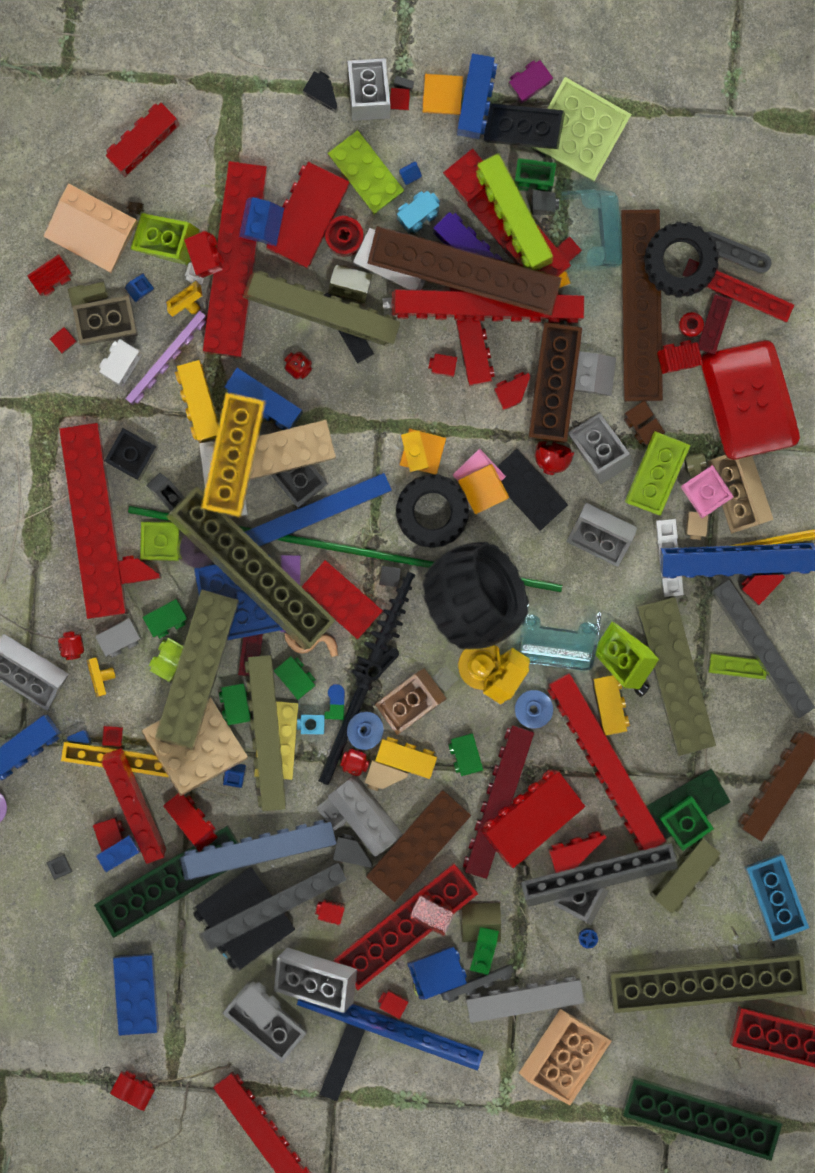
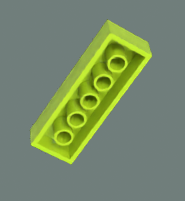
M499 153L479 163L476 176L481 185L485 184V193L489 201H494L496 215L499 219L503 218V227L506 234L513 237L512 245L517 253H521L523 266L538 271L551 264L553 256Z

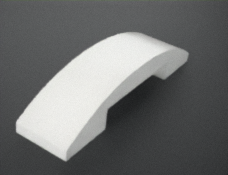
M676 519L656 521L659 562L661 548H678ZM661 573L664 597L684 595L682 576L670 579L663 577Z

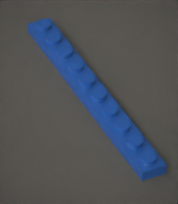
M298 999L297 1002L298 1006L477 1071L479 1069L484 1052L354 1004L342 1013Z

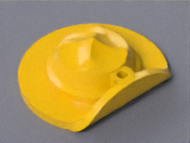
M493 645L483 649H465L462 652L458 662V669L461 678L467 685L475 689L484 690L486 678L498 670L500 661L499 647Z

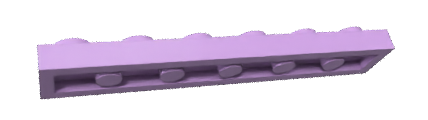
M201 311L197 313L125 398L132 405L135 402L138 404L144 398V391L147 388L151 389L156 384L157 380L155 378L160 373L163 375L170 367L168 363L172 358L176 360L182 353L180 349L183 345H188L194 339V332L197 329L200 331L207 323L205 319L207 317Z

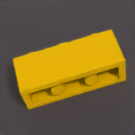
M613 675L592 679L602 730L605 736L627 732V727H630L628 715L624 716L623 708H626L624 696L620 697L619 689H622V685Z
M387 737L386 740L382 739L376 762L428 779L431 778L437 756H434L435 752L423 749V752L416 750V746L405 743V746L397 744L398 740Z

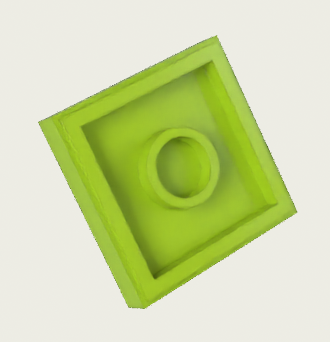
M141 522L140 560L179 561L180 530L172 522Z

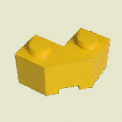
M513 647L500 656L498 670L486 678L483 694L500 705L510 700L529 672L530 659Z

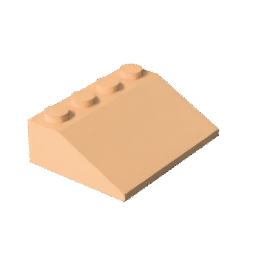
M68 183L44 237L112 273L138 221Z
M560 1008L519 1074L529 1083L571 1105L612 1041Z

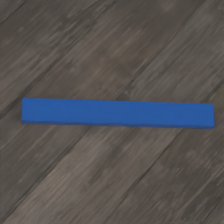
M385 473L245 531V533L261 547L389 493L392 490Z

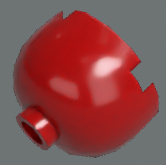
M547 441L538 442L535 450V460L538 466L544 470L545 474L555 475V473H561L571 465L574 457V452L571 453L572 449L554 442L552 445H546Z

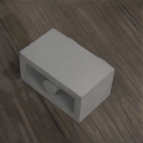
M131 618L95 636L105 656L110 655L111 658L121 654V649L125 647L131 649L139 645L138 641L141 640Z

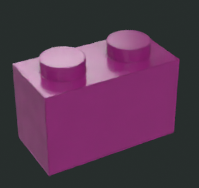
M541 60L530 62L525 66V71L521 74L518 71L510 77L511 81H509L508 86L521 104L553 82L552 75Z

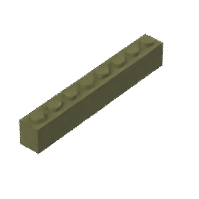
M272 655L248 657V661H245L246 673H250V680L247 681V690L252 695V700H249V711H253L254 719H250L251 731L255 730V738H252L253 750H257V757H254L255 769L259 770V776L256 777V787L260 788L261 796H258V807H262V811L286 809Z

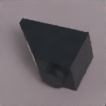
M314 71L303 89V94L337 113L338 106L329 76L321 71L319 73Z

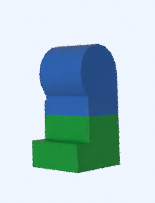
M333 684L328 689L330 711H325L324 719L344 720L345 691L341 685Z

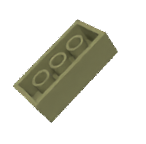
M703 838L699 839L689 846L676 861L678 869L668 871L649 895L669 912H678L684 904L682 901L685 897H690L696 888L694 886L698 881L702 882L708 875L706 871L710 866L714 867L718 863L721 853Z

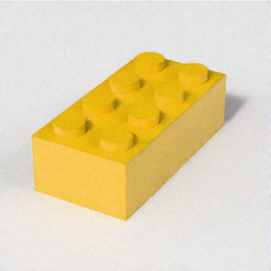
M200 360L177 366L178 371L175 372L177 382L179 385L182 384L183 387L180 393L184 403L187 402L188 408L185 409L187 418L193 422L194 427H190L193 439H197L200 443L216 439L219 423Z

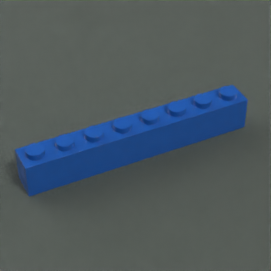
M814 543L661 548L660 570L663 577L670 579L677 576H685L687 578H694L696 575H704L705 577H714L715 575L733 576L734 574L751 576L753 573L771 575L778 572L781 574H791V572L807 574L810 571H815Z

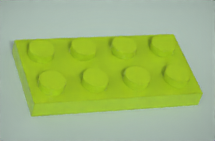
M358 130L328 152V156L374 215L404 192V189Z
M654 431L625 502L661 516L691 445Z

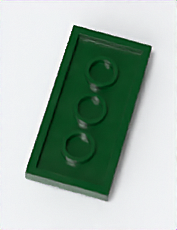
M712 768L646 805L665 840L671 837L659 817L689 796L693 797L705 816L731 802Z

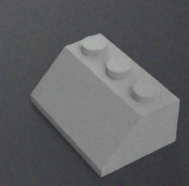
M585 503L566 542L618 567L634 538L637 527Z

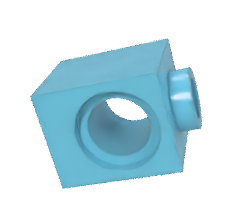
M302 714L301 719H297V730H301V734H324V715ZM308 719L315 720V729L309 730L306 728L305 723Z

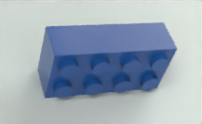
M472 53L457 129L458 136L480 139V134L484 135L487 120H483V118L488 116L490 101H487V97H492L494 83L491 82V78L495 79L497 64L494 63L495 57Z
M236 368L225 385L226 393L265 401L263 418L268 422L270 419L275 421L276 427L282 431L293 428L303 414L302 409L239 368Z
M48 714L40 717L0 747L1 781L12 775V769L15 767L18 769L29 762L27 760L28 757L32 756L33 758L43 752V746L46 744L48 746L52 745L60 739L58 735L61 734V731Z
M154 953L115 956L113 964L119 1036L157 1033L159 1031Z

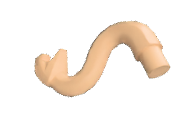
M288 633L284 634L288 646L297 653H308L319 642L323 641L327 644L331 657L338 656V646L332 636L323 634L310 649L304 650Z

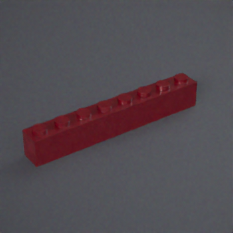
M514 725L511 726V729L507 728L504 739H507L505 747L501 746L498 757L501 760L499 765L495 764L492 773L495 779L493 783L488 785L486 794H489L487 802L483 801L480 810L483 816L481 820L478 819L474 830L477 831L475 838H471L468 847L472 850L470 856H465L462 867H465L466 873L484 879L488 878L496 850L480 830L484 828V824L487 821L495 819L501 809L512 804L534 736L532 731Z

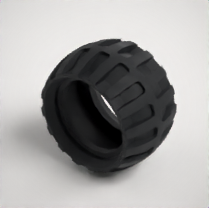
M473 542L455 547L437 559L425 574L426 578L423 581L424 601L429 610L428 613L439 632L447 638L448 642L458 646L460 649L475 650L496 645L516 632L528 615V596H526L524 582L521 580L516 566L513 565L508 555L503 553L498 546L489 544V542Z

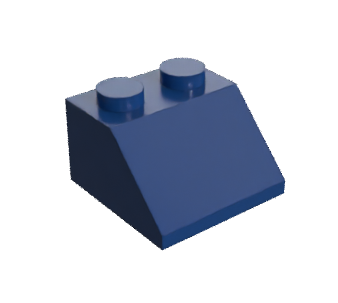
M254 197L247 199L239 237L277 246L284 208L270 201Z

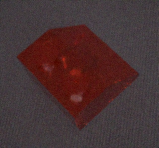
M419 894L409 914V919L445 936L454 915V911L451 910L452 907L443 902L441 905L434 902L435 898L428 894H424V896Z

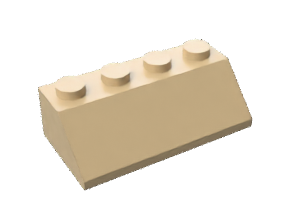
M723 455L707 461L709 467L714 466L734 496L722 505L731 534L774 520L753 456L732 460Z

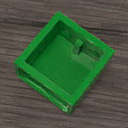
M518 158L514 184L519 191L527 192L529 189L551 192L556 163ZM527 173L528 178H521V174ZM545 175L547 181L540 180V176Z

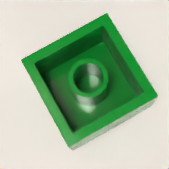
M691 796L659 817L682 851L714 830V827Z

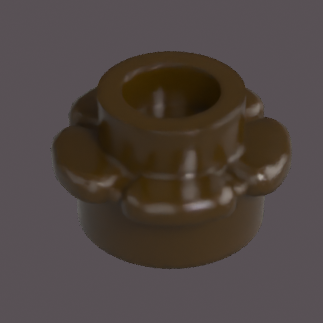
M129 201L128 207H126L131 214L140 215L141 211H145L143 210L144 204Z

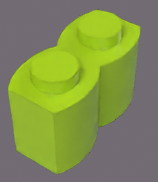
M168 638L167 641L163 640L158 648L161 650L158 657L154 656L149 664L151 667L150 672L171 683L184 646L171 638Z

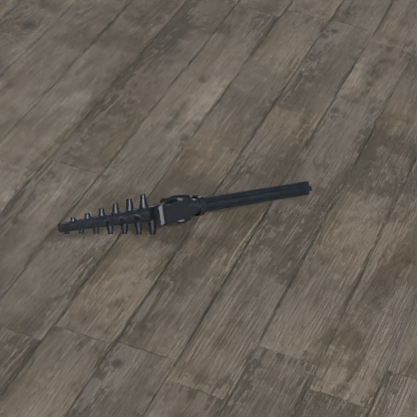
M408 571L406 577L402 578L403 583L401 587L396 588V598L389 600L392 603L391 609L383 610V613L387 616L386 620H377V624L382 627L381 631L370 632L371 635L376 637V642H364L365 646L372 649L368 659L357 655L358 661L354 663L356 666L351 670V673L354 674L356 679L355 685L358 687L318 780L325 785H329L348 740L347 727L350 720L359 713L368 690L371 691L373 688V681L375 682L379 679L382 673L399 656L398 649L388 644L393 637H400L393 630L397 626L403 625L398 620V617L406 613L402 606L405 602H409L406 596L409 590H412L410 585L413 578H415V574ZM373 666V671L368 674L369 668Z

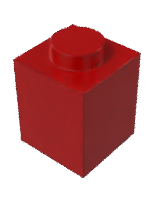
M435 353L434 358L430 357L428 369H432L431 374L454 378L458 357Z
M388 989L387 993L383 992L378 1002L381 1003L379 1006L381 1010L400 1019L409 1000Z

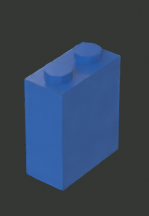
M454 947L444 948L407 963L419 999L425 1000L467 984L465 980L467 978L466 972L461 968L459 962V952Z

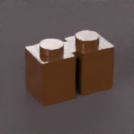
M645 401L624 414L626 418L623 419L629 429L632 427L635 430L636 434L634 437L639 444L643 443L644 446L650 443L654 431L661 434L665 433L656 418L639 429L638 425L654 415Z

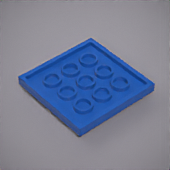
M217 565L194 568L199 596L202 589L239 600V606L228 640L283 630Z

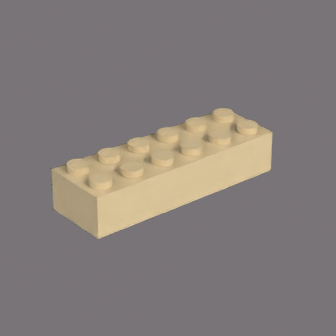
M327 420L259 436L249 480L336 459Z

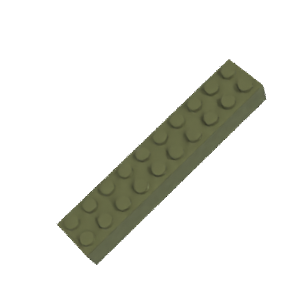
M198 487L193 488L166 517L304 650L310 649L336 620L226 514L202 509L204 493Z
M802 954L609 972L614 1013L807 995L804 958Z

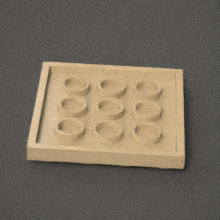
M211 697L194 750L157 740L155 736L160 720L142 730L143 736L180 796L248 758Z

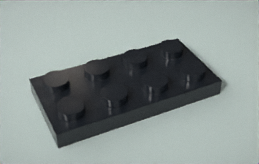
M490 103L483 140L486 143L558 149L565 112L564 110Z
M517 449L497 466L506 476L501 482L509 498L539 531L568 506Z

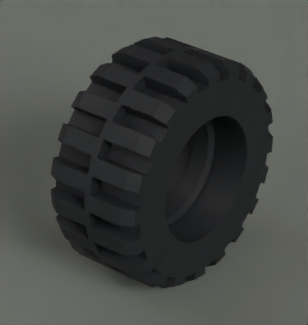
M676 222L672 225H666L655 233L645 250L644 269L645 273L649 276V281L656 286L655 288L658 291L661 290L668 296L673 295L676 298H681L682 296H692L707 287L714 278L719 265L717 245L715 241H712L709 232H704L701 226L698 225L696 227L690 222ZM674 243H688L698 252L699 266L688 277H675L664 266V253Z
M427 474L417 477L408 483L399 495L396 505L398 525L403 534L419 546L429 548L443 547L455 541L464 531L469 518V503L463 490L452 479L438 474ZM429 493L442 495L448 501L451 508L448 522L438 529H427L421 526L415 518L414 509L417 501Z

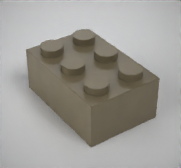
M129 295L72 306L79 344L81 346L138 335L132 300Z

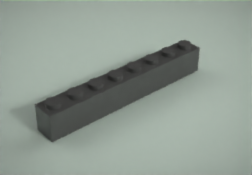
M726 580L710 592L755 659L758 660L760 666L764 669L767 677L794 717L801 718L813 710L815 706L731 581Z
M671 843L523 881L521 885L527 906L531 907L678 869Z
M339 863L334 864L200 933L199 936L208 952L337 886L347 879Z

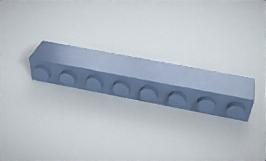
M325 820L313 822L314 826L311 827L303 824L295 826L296 830L289 831L286 828L278 830L277 834L270 836L269 832L260 834L259 839L252 840V837L240 839L241 843L233 844V841L222 843L221 848L215 849L213 845L203 848L204 851L196 853V850L184 852L185 856L181 857L180 861L185 881L336 845L332 823H325Z

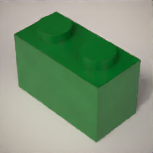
M178 599L142 617L154 638L158 636L159 639L168 635V630L173 627L177 630L185 626V621L188 620Z
M290 656L274 672L295 698L299 700L316 686L314 683L316 679L310 672L306 673L302 669L304 664L298 657L293 658Z
M245 683L221 687L222 691L219 692L220 703H224L225 710L222 711L223 719L228 725L250 722L251 714Z
M473 733L452 738V743H449L448 746L451 755L455 754L457 760L453 762L456 773H460L462 777L483 771Z
M480 927L472 955L470 971L489 975L499 931Z

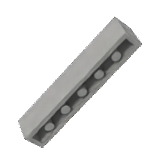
M575 976L565 977L564 981L559 982L556 979L547 980L542 985H538L537 982L526 984L525 988L511 986L507 988L508 991L500 992V989L488 991L489 994L485 995L477 992L470 994V997L466 998L470 1023L584 1003L580 978L576 979Z

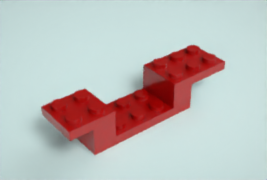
M472 148L445 170L443 175L454 186L459 198L516 265L523 266L521 253H517L512 245L513 237L506 234L503 227V218L499 219L496 215L494 201H489L485 193V184L481 185L476 176L478 164L483 162V160ZM537 225L553 256L552 263L538 271L560 276L571 267V264Z

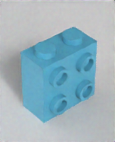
M428 190L425 193L421 191L413 197L412 203L409 205L405 203L398 209L397 220L408 234L411 232L415 234L423 228L422 225L425 221L431 222L438 216L440 201L434 193L430 194Z

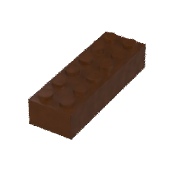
M544 322L529 426V439L567 443L582 327Z
M800 730L798 733H794L790 739L792 744L788 749L785 748L780 755L781 761L778 765L774 764L769 772L770 778L768 781L764 780L759 787L761 792L757 797L754 796L748 804L750 809L747 813H743L738 820L740 823L739 828L761 842L815 760V737L805 731Z
M442 789L369 871L366 877L391 900L396 902L472 815Z

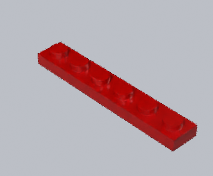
M689 258L681 277L692 275L697 270L699 262ZM716 270L714 278L706 287L787 323L795 306L790 302Z

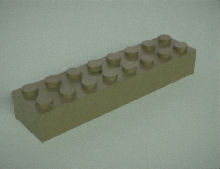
M263 271L254 272L249 276L243 295L245 299L386 347L394 344L401 322L396 321V317L392 315H378L377 310L371 308L364 310L360 308L359 304L349 302V304L343 303L339 297L323 296V292L315 289L313 291L305 290L306 287L298 283L291 285L287 283L286 279L276 277V279L268 277L269 274Z
M201 589L155 736L157 740L194 750L239 606V600Z
M672 597L636 607L647 647L659 659L653 670L677 755L681 756L716 746L676 598Z

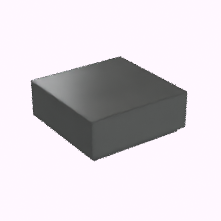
M396 76L394 86L401 89H410V92H412L414 82Z
M65 854L46 862L54 880L72 872Z

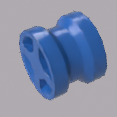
M585 928L580 931L578 940L582 947L590 949L598 943V936L593 929Z

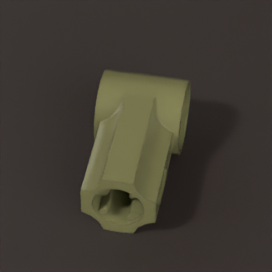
M104 281L88 286L80 285L67 289L71 306L108 298Z
M704 453L686 456L684 461L690 479L707 469Z

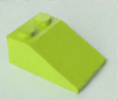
M141 213L131 250L188 265L191 259L184 239L198 234L200 229L189 222Z
M615 622L610 623L592 651L624 688L640 689L659 661L658 657L646 645Z

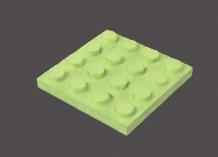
M564 77L547 108L564 110L565 112L559 148H532L594 182L631 114Z

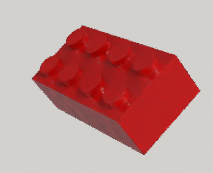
M162 102L158 105L154 104L148 110L149 114L145 118H139L131 131L127 130L120 137L121 141L118 144L114 143L106 150L107 154L105 156L124 178L180 126L177 118Z
M326 560L302 586L322 608L357 640L383 612L381 608Z

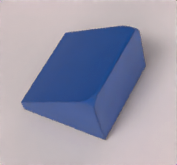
M415 161L399 170V175L405 185H409L422 177Z
M144 274L131 280L125 286V289L135 302L154 290Z
M82 730L67 737V740L72 742L92 743L87 730Z
M238 764L225 771L223 785L242 788L246 765Z

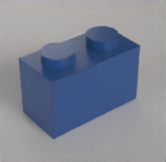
M129 835L99 853L96 857L104 871L108 872L138 854L140 849L132 835Z

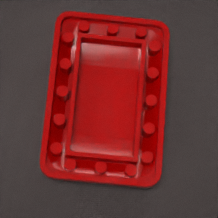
M767 340L716 351L715 355L707 353L702 357L703 365H701L726 457L737 460L793 447L799 443L800 434L777 351L772 342Z

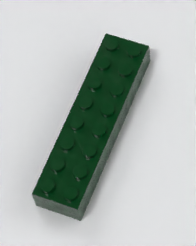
M229 825L215 832L218 838L208 846L214 845L216 849L221 848L222 843L233 841V844H238L239 842ZM193 845L97 902L94 906L110 934L115 938L226 871L185 881L180 858L185 856L184 852L196 850V853H199Z
M632 1076L622 1109L623 1117L772 1161L782 1128L780 1120Z

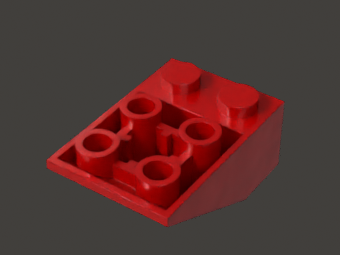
M595 831L589 833L588 837L584 839L579 836L569 839L570 843L564 845L562 842L552 844V848L548 849L555 873L576 868L606 839L605 834Z

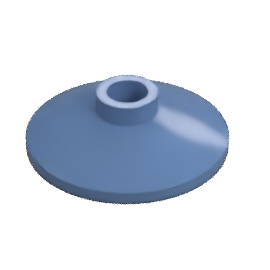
M530 690L523 693L517 699L515 714L522 725L528 728H540L550 721L553 715V704L545 693L538 690ZM533 705L537 707V712L535 713L530 711V707Z
M360 712L350 720L347 727V737L354 747L361 750L371 749L380 742L383 736V723L372 712ZM364 726L365 731L361 733L360 730Z

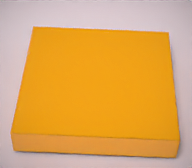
M425 74L422 113L460 115L463 76Z
M409 428L408 433L414 432V431H418V430H414V429H410V428ZM420 431L429 468L418 471L436 475L446 438ZM403 450L400 466L409 468L405 450Z
M493 464L485 466L458 480L475 514L509 498Z

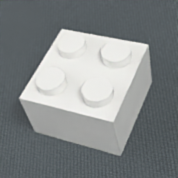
M119 339L118 342L114 341L109 351L111 354L109 357L104 358L100 363L99 368L101 370L99 372L123 387L142 354Z

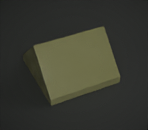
M467 903L462 907V942H476L480 927L499 931L497 942H501L500 903Z

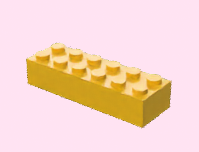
M226 393L202 509L238 517L242 516L264 414L265 401Z

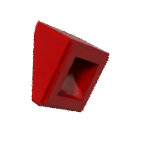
M391 88L390 109L409 111L410 89Z

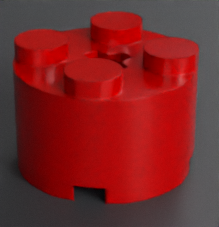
M338 216L331 220L326 228V244L330 251L337 256H352L359 251L364 240L362 226L354 218ZM344 232L346 235L349 234V236H347L348 239H340L341 233Z

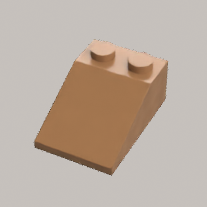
M423 668L378 701L375 706L396 735H398L447 698L426 669Z

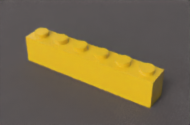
M66 741L63 744L61 761L103 767L101 761L104 754L117 749ZM123 750L132 772L169 777L156 755Z

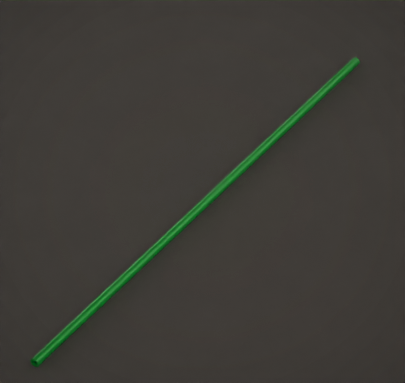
M129 506L128 509L130 514L170 521L166 517L169 514L167 512ZM239 526L244 532L252 529L249 527ZM287 535L277 540L430 568L434 561L292 535ZM521 577L525 586L555 592L562 591L563 585Z

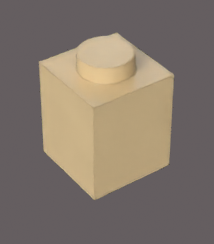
M688 512L685 535H689L692 540H701V537H706L708 515L701 519L697 512Z

